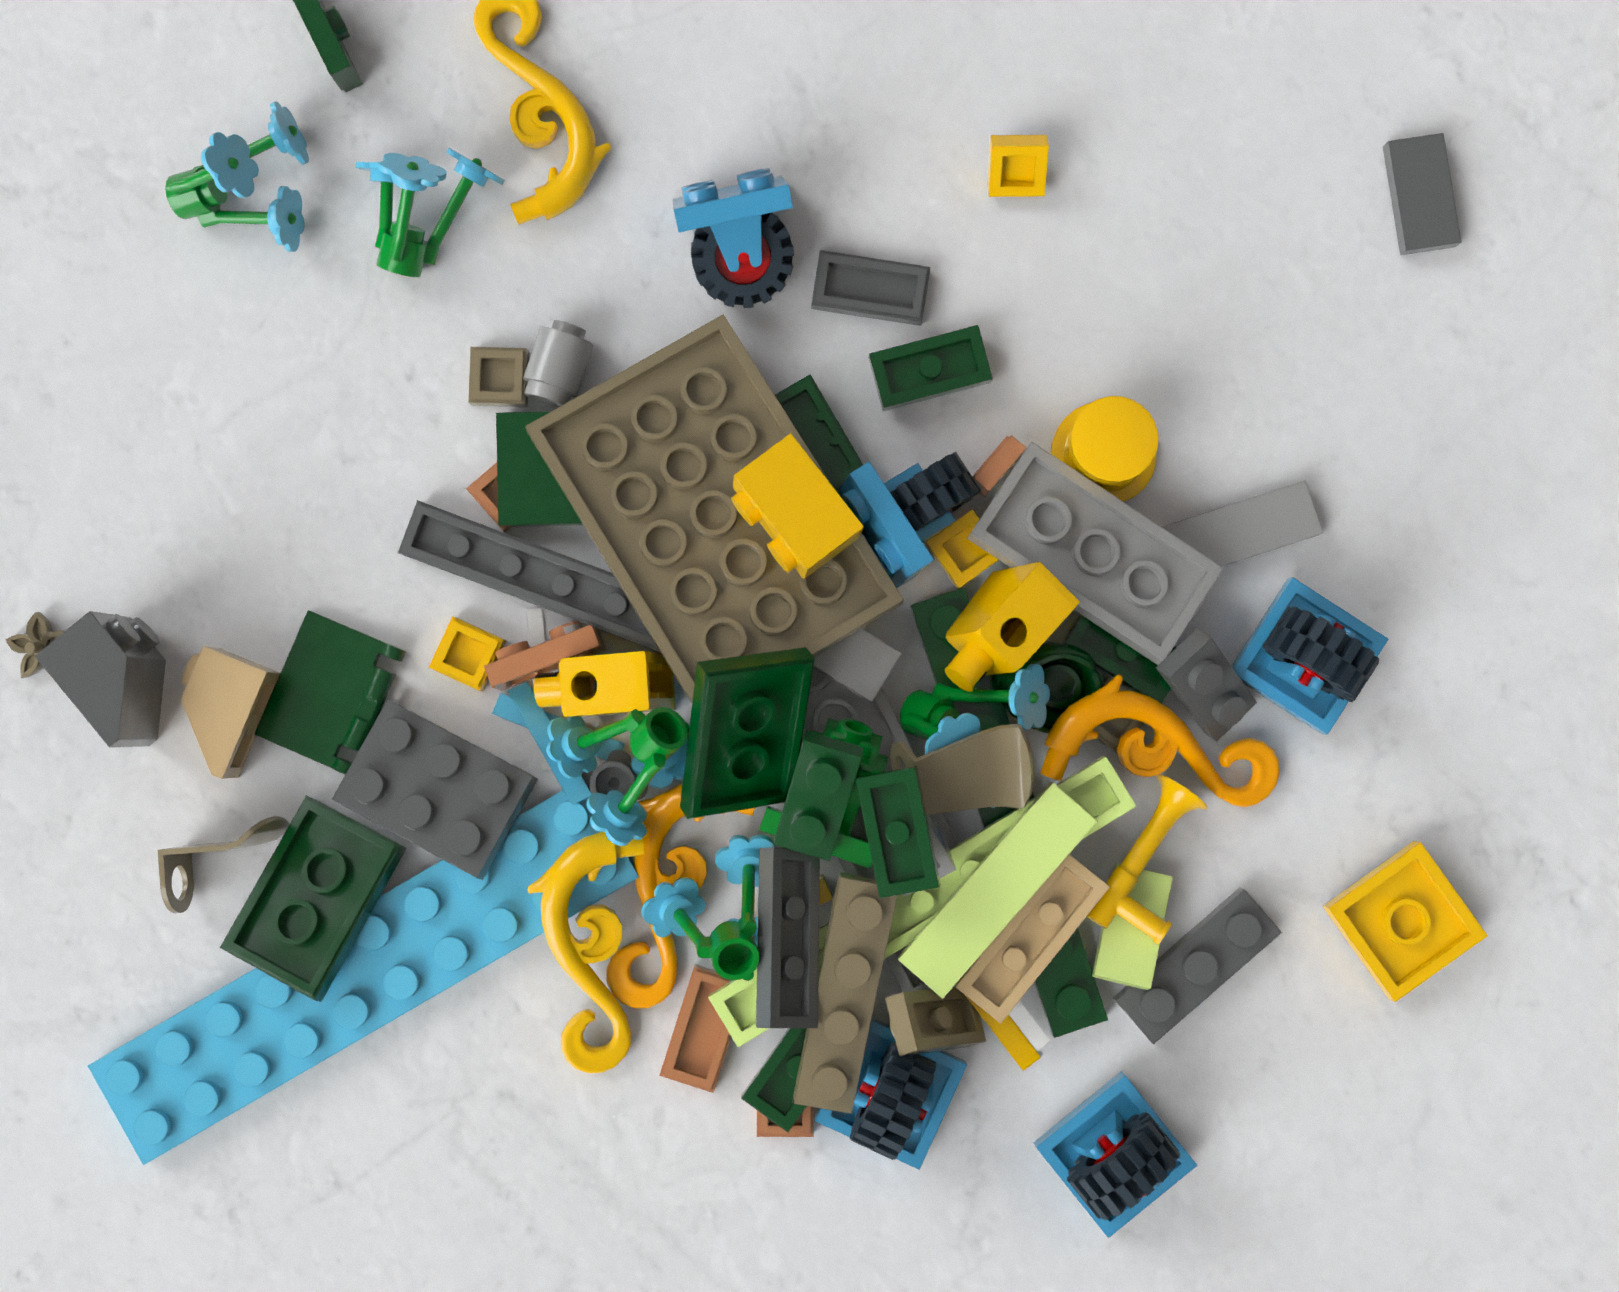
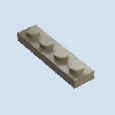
M839 872L818 972V1028H807L793 1094L794 1104L852 1114L853 1101L857 1091L897 895L879 898L876 879Z

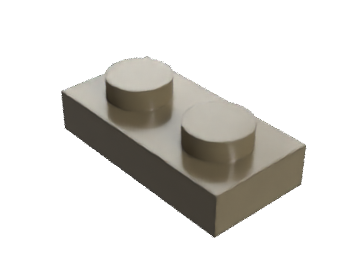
M953 987L943 999L932 989L906 991L885 998L890 1016V1029L895 1038L899 1056L966 1048L986 1042L980 1014L967 997L956 987Z

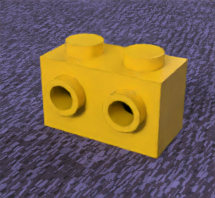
M791 433L737 472L733 477V489L737 493L731 497L734 506L749 525L753 526L759 522L773 539L767 544L768 549L787 573L795 568L803 579L807 578L859 539L864 526Z

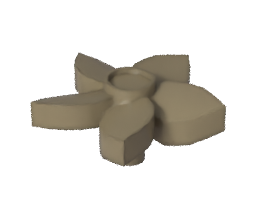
M35 612L27 622V634H16L5 639L11 650L17 653H27L24 655L20 665L21 678L30 677L39 671L42 665L35 658V655L65 632L63 630L52 631L50 622L41 612Z

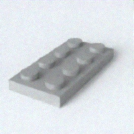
M1034 442L1029 444L967 538L1010 568L1041 562L1080 601L1074 609L1075 611L1157 665L1168 657L1223 570V567Z

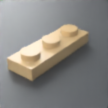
M1069 854L954 986L1001 1024L1110 886Z

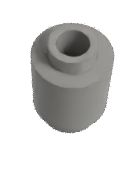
M554 320L552 328H539L523 377L528 382L524 393L526 396L555 407H560L569 402L571 397L578 396L594 346L584 339L586 330L560 320Z

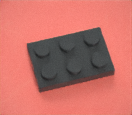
M388 699L332 800L466 873L483 880L538 778Z

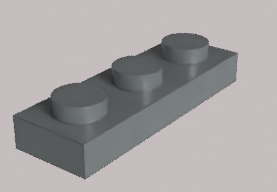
M759 848L757 945L759 963L757 965L756 1028H818L820 858L787 848Z
M1238 888L1157 959L1151 989L1144 990L1127 985L1113 999L1154 1045L1282 932L1249 893L1243 888Z

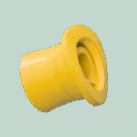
M1108 396L1085 404L1065 417L1056 430L1052 441L1051 454L1121 501L1126 502L1139 494L1153 476L1159 434L1154 419L1141 404L1122 396Z

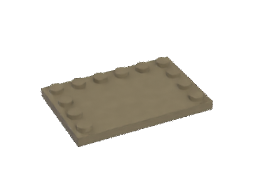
M724 314L525 426L528 435L691 703L693 700L696 667L699 661L806 647L816 657L903 604L904 599L862 533L859 539L807 578L803 579L795 568L787 573L779 565L767 547V544L773 540L759 522L753 526L749 525L734 506L731 497L737 494L733 489L734 475L790 433L824 476L825 474Z

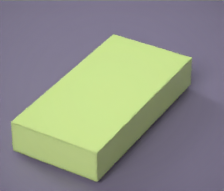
M1117 863V864L1114 866V869H1115L1116 867H1119L1120 864ZM1143 870L1129 897L1165 920L1173 877ZM1116 914L1107 929L1101 928L1092 977L1149 990L1152 986L1160 943L1157 945L1151 937Z

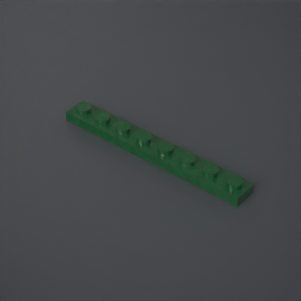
M965 587L910 605L936 685L941 683L952 688H960L945 673V668L958 654V651L947 641L946 633L970 602ZM985 675L974 689L995 690L992 682L993 675ZM954 701L953 703L960 715L971 713L979 719V732L1000 725H1010L1002 703ZM1032 791V794H1031L1029 800H1031V799L1034 798L1033 791ZM985 807L978 808L977 811L982 826L985 828L1016 808ZM1077 928L1034 982L1050 1032L1054 1038L1108 1020Z

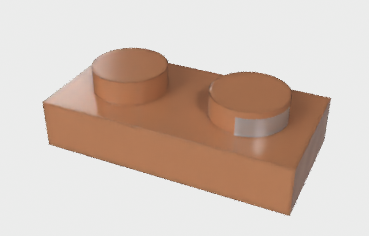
M573 621L550 630L548 633L551 640L530 648L528 641H522L495 652L498 660L484 665L491 687L503 691L534 679L538 673H549L559 669V662L562 658L593 656L606 651L599 630L592 624L583 627L581 622Z

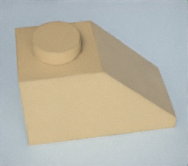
M203 646L200 654H194L185 667L182 684L186 688L181 701L211 775L221 779L239 778L256 738V735H254L280 676V672L221 648Z

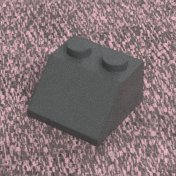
M89 611L35 655V658L109 748L150 746L158 739L166 660L155 647L160 643L157 635L143 620L138 617L132 620L131 617L118 614L113 615Z

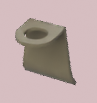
M1020 724L1000 725L986 729L920 757H916L902 741L895 742L891 746L892 770L902 769L901 758L906 768L917 766L927 815L985 807L1022 809L1026 806L1032 794L1034 777L1033 758L1030 743Z
M273 816L259 821L237 841L185 845L158 850L160 889L167 909L172 913H183L191 904L194 890L192 853L225 851L271 842L280 838L286 832L290 823L283 817ZM176 867L181 873L183 883L179 899L175 897L172 890V874Z

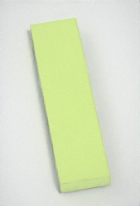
M1050 782L898 956V960L943 999L1098 821L1055 783Z

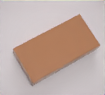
M697 964L694 965L659 1076L714 1093L731 1035L708 996L732 980L722 978L713 969Z

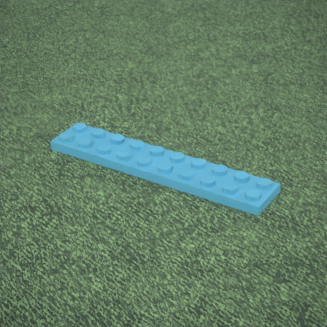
M562 790L519 815L483 880L441 860L381 895L322 1002L305 996L255 968L89 1064V1070L142 1164L145 1165L544 933L540 906L543 893L530 894L527 889L529 885L538 880L570 845L583 837L600 832L595 830L590 824V818L593 814L587 808L588 798L572 806ZM631 857L616 858V864L603 866L595 881H589L588 874H586L576 884L571 894L568 918L639 878Z

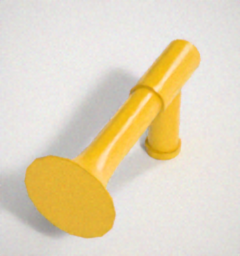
M1156 775L1157 780L1161 784V796L1152 818L1120 866L1114 869L1106 881L1110 888L1087 915L1096 924L1107 929L1117 914L1151 937L1157 945L1165 937L1172 923L1168 920L1164 921L1129 897V894L1137 884L1138 877L1174 824L1189 811L1208 809L1204 801L1196 794L1163 775Z

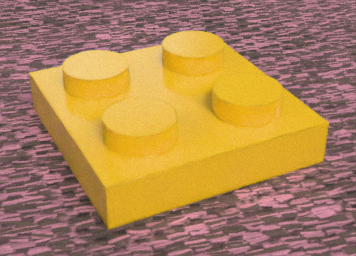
M1418 841L1408 844L1322 906L1384 994L1393 1002H1397L1488 936L1425 847Z

